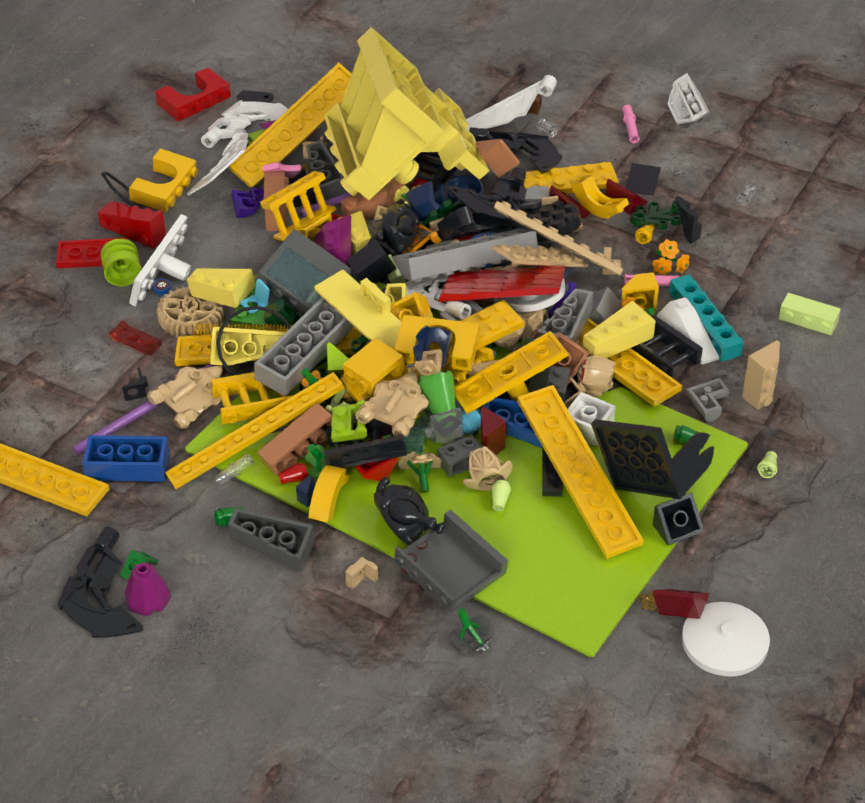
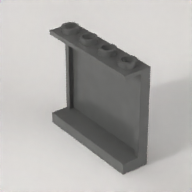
M450 509L444 514V522L442 523L445 525V529L442 534H437L431 530L403 550L397 546L395 548L394 561L398 567L403 568L409 574L412 580L417 581L426 593L437 599L440 606L452 613L506 574L508 560Z

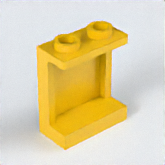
M375 338L343 363L344 377L347 381L359 386L362 391L372 395L375 391L374 385L393 369L398 373L405 369L404 357Z

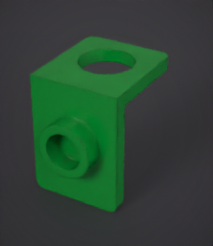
M131 550L120 576L129 580L135 565L144 562L158 563L159 560L145 552Z

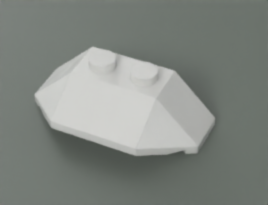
M688 73L673 82V89L667 104L678 125L696 122L710 113Z

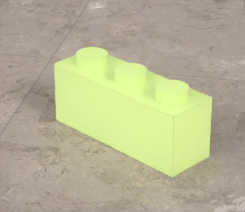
M788 293L781 305L779 320L832 335L838 324L841 309Z

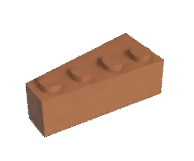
M285 171L265 172L264 199L289 186V177H285ZM286 203L280 205L279 211L287 228L288 208ZM265 209L266 232L279 231L273 212Z
M393 177L370 200L359 192L355 196L350 195L341 201V216L362 211L365 221L373 219L378 205L387 208L391 204H397L394 201L395 193L399 188L406 185L398 183Z
M318 403L308 408L304 414L294 420L286 429L278 433L274 439L257 452L262 463L278 476V473L298 463V459L305 458L309 453V445L314 444L315 446L322 445L326 447L328 445V438L325 428L332 427V415Z

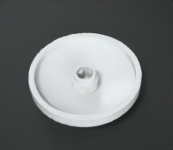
M563 278L559 294L493 298V301L498 303L504 300L515 312L541 310L557 303L564 296L566 290L565 281Z
M713 602L705 605L700 619H686L682 632V644L687 656L701 669L720 676H740L755 670L763 663L768 653L770 636L765 623L750 609L730 602Z

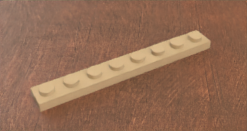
M505 201L501 203L496 202L494 206L495 211L531 230H535L536 233L614 275L621 276L623 268H621L622 265L614 260L612 262L606 260V256L600 252L593 253L589 251L590 247L583 243L580 245L574 243V239L568 235L564 237L559 235V231L551 226L546 228L542 225V221L526 217L527 214L519 209L517 211L511 209V205Z

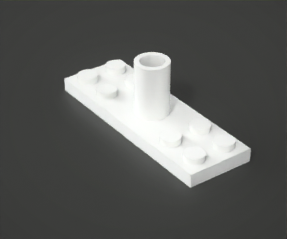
M182 214L179 216L135 278L129 304L136 307L139 301L144 300L147 289L151 290L154 279L160 271L182 281H185L188 277L191 265L174 257L177 246H181L185 239L183 234L188 227L186 216Z

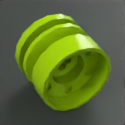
M114 239L103 246L101 260L106 280L112 285L120 287L133 284L141 271L139 254L135 244L127 239Z

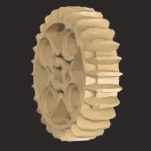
M183 285L181 289L175 288V291L170 290L169 295L164 294V298L160 299L157 308L158 322L161 328L165 329V332L170 333L171 336L176 334L177 338L178 336H192L194 333L196 335L195 323L199 324L198 335H200V323H202V334H204L203 324H206V335L207 323H209L210 332V324L212 323L213 327L214 323H216V327L217 324L221 325L225 314L223 304L193 297L189 287H184Z

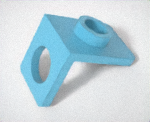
M257 279L255 295L241 300L240 304L244 308L250 307L247 303L253 301L258 306L266 307L268 305L270 289L261 279ZM259 309L249 310L248 312L252 314L259 311Z

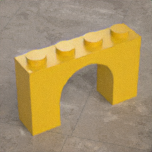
M160 148L153 157V171L170 176L174 180L164 184H156L136 178L129 187L130 201L167 212L170 207L174 206L176 199L182 195L183 190L189 186L192 178L196 177L198 173L196 160Z
M414 315L403 316L394 350L403 355L404 363H415L416 358L413 347L416 346V335L427 325L428 327H440L448 332L452 331L451 342L454 344L452 369L472 371L480 338L478 323Z

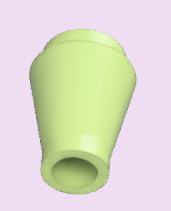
M768 451L758 464L757 469L760 476L772 478L776 475L777 454L775 452Z
M497 480L491 487L492 508L500 512L505 508L511 493V487L509 482Z

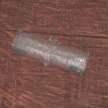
M246 453L234 463L230 462L227 468L215 475L216 481L222 486L233 477H238L241 475L240 472L254 464L252 457Z

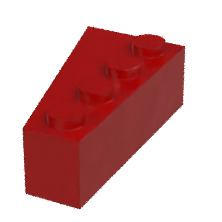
M110 201L98 211L100 226L152 249L157 247L166 236L164 216L161 210L154 212L151 208L140 209L139 206L135 205L128 207L127 204Z

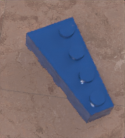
M494 398L485 404L484 407L506 420V435L542 448L539 439L517 401Z

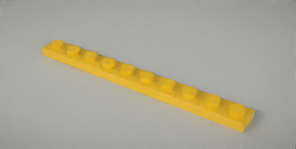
M332 372L166 471V476L175 489L180 488L305 413L314 404H320L345 389L343 383Z

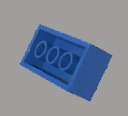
M89 435L82 463L84 475L98 481L165 482V472L167 471L170 456L168 437Z

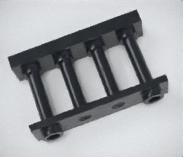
M420 152L414 158L419 164V170L432 173L433 175L418 171L415 177L432 182L433 191H435L436 186L442 183L445 185L458 168L454 166L451 170H447L444 168L441 160L426 156L429 155L441 159L438 152ZM420 162L428 163V164L437 166V167H439V168L432 167V166H429V165H426V164H423V163H420Z
M654 314L650 315L656 321L654 337L631 347V349L672 378L674 367L685 360H689L695 365L700 363L703 351L701 346ZM659 341L667 345L657 352L649 348ZM673 350L680 354L671 361L663 358V356Z
M373 418L369 423L365 424L367 429V436L365 438L333 443L331 438L332 427L325 428L330 447L333 446V449L324 450V457L327 465L347 468L406 456L407 448L403 434L394 436L392 425ZM357 422L353 423V430L357 428ZM391 434V437L380 439V436ZM372 438V441L360 443V440ZM352 442V445L341 447V444Z

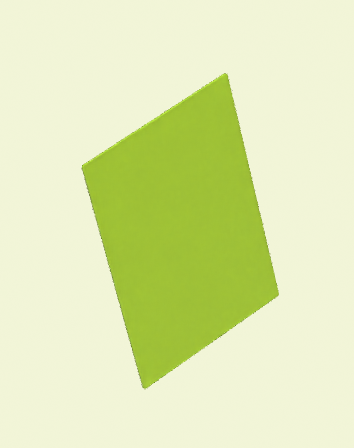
M379 281L376 283L381 291L387 286ZM430 307L433 318L440 319L439 314L444 311ZM496 346L494 348L497 352L496 360H501L513 353V351L505 347ZM328 361L316 367L313 371L325 368L328 374ZM301 381L288 393V396L300 392ZM622 387L602 393L601 397L593 396L616 406L614 422L660 427L672 458L685 445L673 441L677 425H684L697 432H704L710 435L703 449L700 450L699 455L704 450L714 446L712 462L703 475L686 492V494L693 493L699 513L748 447L746 441L666 406L658 404L653 407L634 392ZM272 388L266 389L269 399L281 398L279 392ZM259 391L247 392L251 403L262 401ZM240 395L231 402L232 406L243 404ZM333 398L329 401L321 402L319 405L326 410L327 405H330ZM341 398L339 404H341L342 401H344V398ZM354 400V401H347L346 403H348L349 405H351V404H356L357 402ZM423 410L421 411L422 414L415 420L408 436L404 437L407 453L409 454L415 451L416 453H433L438 456V448L468 437V435H462L455 427L443 436L429 426L427 422L429 419ZM220 413L185 447L186 453L193 456L254 419L222 425ZM290 421V422L286 423V424L283 425V426H288V425H290L292 422ZM479 429L473 436L481 445V429ZM282 431L266 435L215 466L227 474L309 515L310 506L306 507L297 501L296 486L301 482L281 484L279 475L276 476L262 463L257 453ZM389 434V435H384V436H381V437H382V438L391 437V434ZM506 435L505 449L496 455L503 464L509 460L512 463V471L506 479L510 484L511 493L504 510L500 512L492 508V490L471 489L463 484L464 479H472L469 470L449 478L441 466L440 468H430L427 474L429 491L423 493L421 492L419 476L411 467L400 470L398 462L401 457H398V461L388 477L391 481L389 485H407L414 488L427 505L429 517L436 518L437 524L444 522V514L451 509L508 560L506 574L473 598L588 657L596 655L678 543L667 545L653 526L655 506L673 498L614 488L642 536L644 544L606 559L564 484L562 497L542 496V448ZM327 442L328 445L324 447V450L333 449V446L330 447L329 442ZM587 443L614 488L599 445L596 447ZM305 458L298 459L299 464H305L308 473L313 467L311 463H308ZM413 463L420 471V463ZM354 466L345 468L346 473L350 474V480L339 491L333 519L324 523L394 558L397 546L403 550L409 545L403 543L393 533L374 503V493L380 481L364 479ZM313 478L315 484L318 480L317 478ZM431 530L423 531L422 534L414 540V542Z

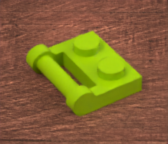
M366 401L332 407L331 438L333 443L363 439L367 436L365 424L359 423L358 420L357 428L353 430V414H356V411L360 410L361 405Z

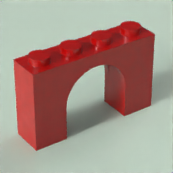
M207 67L195 73L196 86L203 92L187 96L179 94L168 85L155 91L157 105L179 122L230 98V84Z

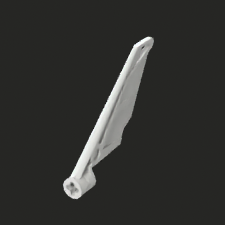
M545 75L541 81L467 118L466 121L469 125L467 130L469 131L470 127L488 129L508 124L516 117L525 116L537 94L548 97L553 93L557 85L556 78L551 75Z

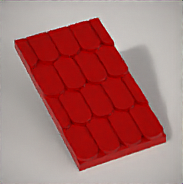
M537 265V268L454 272V274L448 276L438 302L559 294L566 266Z

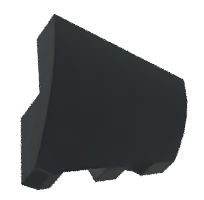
M677 196L675 201L684 236L692 244L700 239L702 224L698 223L699 214L690 209L688 201Z

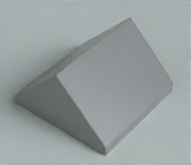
M608 287L593 294V309L589 319L598 325L620 310L621 301Z

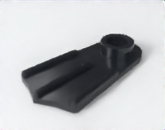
M245 90L237 95L238 101L242 100V102L270 103L274 98L272 93Z

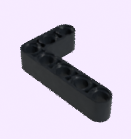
M469 206L455 210L437 223L442 241L511 226V221L495 219L482 214H472Z

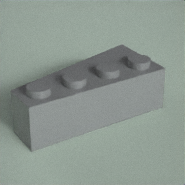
M575 288L563 301V305L554 311V315L544 322V326L538 328L536 339L551 331L554 336L559 332L576 343L593 309V292Z

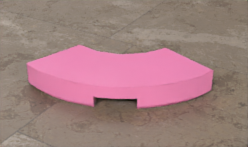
M276 162L264 165L263 172L285 171V177L293 178L303 166L300 164L284 165Z

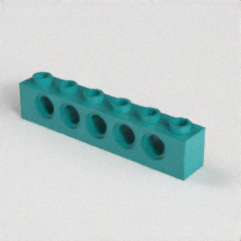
M690 274L670 280V296L673 300L686 297L692 304L721 362L741 356L744 346L742 338L736 334L733 327L725 320L724 315L717 310L715 304L701 290L697 281Z

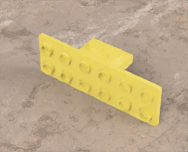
M341 270L314 287L319 295L367 339L372 341L376 338L392 349L395 348L402 322L391 313L390 297L378 289L375 283L365 278L360 281V285L348 273Z

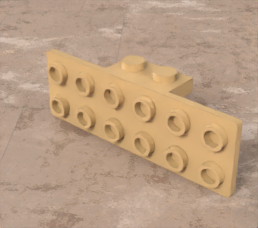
M501 244V246L493 245L492 248L512 261V268H537V265L588 268L589 265L583 261V257L572 254V251L564 247L562 249L550 247L549 249L542 246L534 248L529 245L522 247L515 244L513 246Z

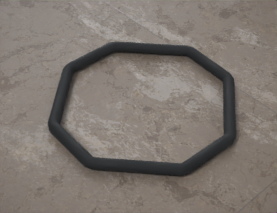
M108 172L101 173L108 186L124 202L130 206L135 205L113 187L107 176L129 192V188L123 182ZM139 204L140 209H145L142 204Z

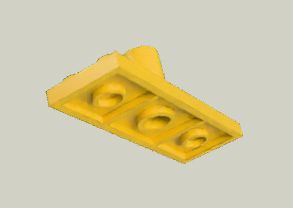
M549 331L455 386V398L466 414L475 411L506 391L512 401H517L519 396L529 393L524 382L525 380L544 371L569 355L558 339Z

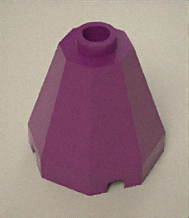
M144 562L135 565L131 571L124 593L130 611L144 616L151 615V612L155 610L157 612L163 611L171 599L170 591L164 578L151 564Z

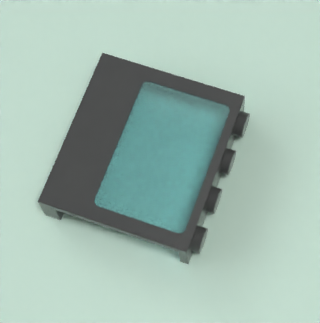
M293 229L258 272L255 281L261 279L276 298H282L292 309H296L304 315L322 298L315 291L314 287L341 270H344L351 276L353 269L299 231Z

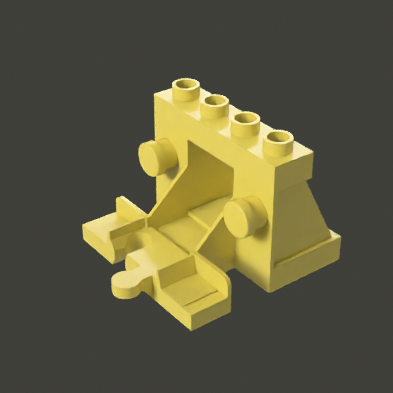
M372 27L357 40L360 52L342 103L339 104L337 102L324 115L328 127L324 133L330 142L333 143L330 147L331 153L339 160L335 163V167L344 176L340 181L343 188L352 196L359 192L370 200L393 177L398 183L407 184L418 172L419 164L414 158L420 152H438L444 168L451 170L455 166L460 171L466 168L480 180L489 172V169L479 154L473 134L467 130L469 125L460 106L440 88L434 93L424 85L417 68Z

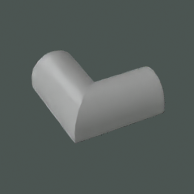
M718 378L687 388L686 395L703 418L711 422L716 420L722 412V407L716 400L727 397L729 389Z

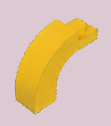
M593 175L579 176L570 183L572 191L580 204L597 217L609 219L614 214L621 213L624 210L623 208L629 204L627 198L613 199L605 196L598 189Z
M326 465L323 468L314 488L308 518L329 522L333 519L339 491L350 480V474L346 473L345 468Z

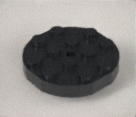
M555 201L553 204L544 206L533 204L528 207L529 209L523 211L527 214L526 217L542 221V225L546 228L551 226L559 231L558 234L563 237L577 230L582 222L579 208L573 203L565 204L563 201ZM511 221L512 230H531L518 222L512 223ZM536 233L537 242L550 241L546 237Z

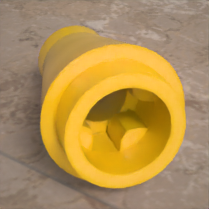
M645 224L635 233L636 241L640 244L649 243L655 226Z

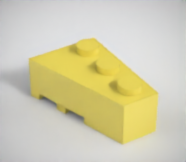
M197 268L187 278L193 297L237 308L241 300H244L256 286L252 269Z

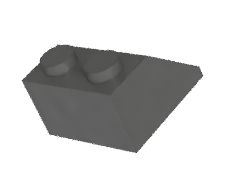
M550 366L542 374L537 373L530 379L529 393L554 385L564 403L570 369Z

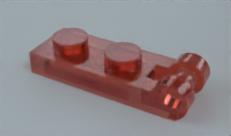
M123 320L117 324V328H113L109 332L112 339L150 356L162 345L161 339L131 327Z

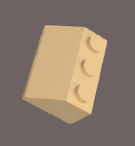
M778 340L748 356L742 397L757 410L768 406L773 400L779 364L780 342Z

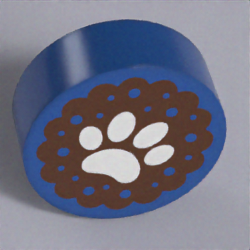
M159 279L153 284L154 292L157 295L169 294V291L172 290L171 282L167 279Z

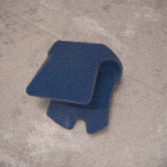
M429 181L405 194L412 210L417 213L419 221H425L431 211L437 210L439 212L442 203L445 201L443 183L437 185L434 192L432 182Z
M426 325L416 335L417 342L416 346L413 347L414 356L417 361H421L423 352L430 351V344L437 342L444 353L441 368H444L451 344L452 331L448 332L440 327H428Z

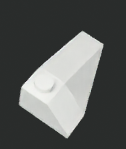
M686 297L669 302L656 315L703 348L700 362L702 365L719 360V355L695 308Z

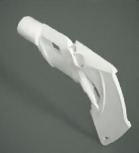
M238 101L221 114L224 117L217 119L208 128V131L201 137V142L205 147L212 148L220 139L231 138L235 129H244L256 120H277L288 108L281 103Z
M242 128L235 129L232 140L222 154L223 158L210 170V173L204 176L187 192L188 196L212 182L244 153L248 143V133Z
M438 274V278L427 279L425 277L420 282L411 283V280L406 283L408 295L414 292L422 294L427 298L429 307L445 311L450 316L461 320L469 317L471 314L470 305L461 302V300L446 301L447 304L438 302L443 290L438 288L439 282H446L449 275ZM431 285L428 289L429 293H427V291H425L424 288L426 286Z

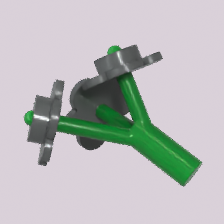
M465 608L458 609L457 613L463 626L461 630L453 629L452 633L449 634L452 643L456 646L468 647L476 639L479 645L472 652H487L488 648L491 647L489 643L493 640V637L488 638L484 642L481 640L482 635H487L490 621L482 615L469 619Z

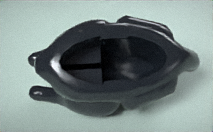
M399 199L396 202L397 204H391L387 207L386 211L382 214L381 223L376 229L377 239L387 242V245L397 253L405 251L415 241L417 228L420 224L417 213L408 204H405L403 199Z
M386 476L381 479L374 493V503L389 528L403 543L411 545L426 530H433L437 534L443 533L445 525L443 523L437 524L436 518L429 517L427 505L414 488L407 485H389L391 481Z

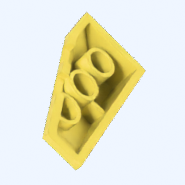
M220 327L212 328L210 365H223L219 359L216 345ZM224 328L220 340L222 358L227 366L258 359L286 332Z

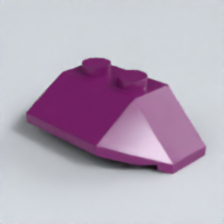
M347 215L324 224L315 236V243L350 268L351 266L347 259L351 257V216Z

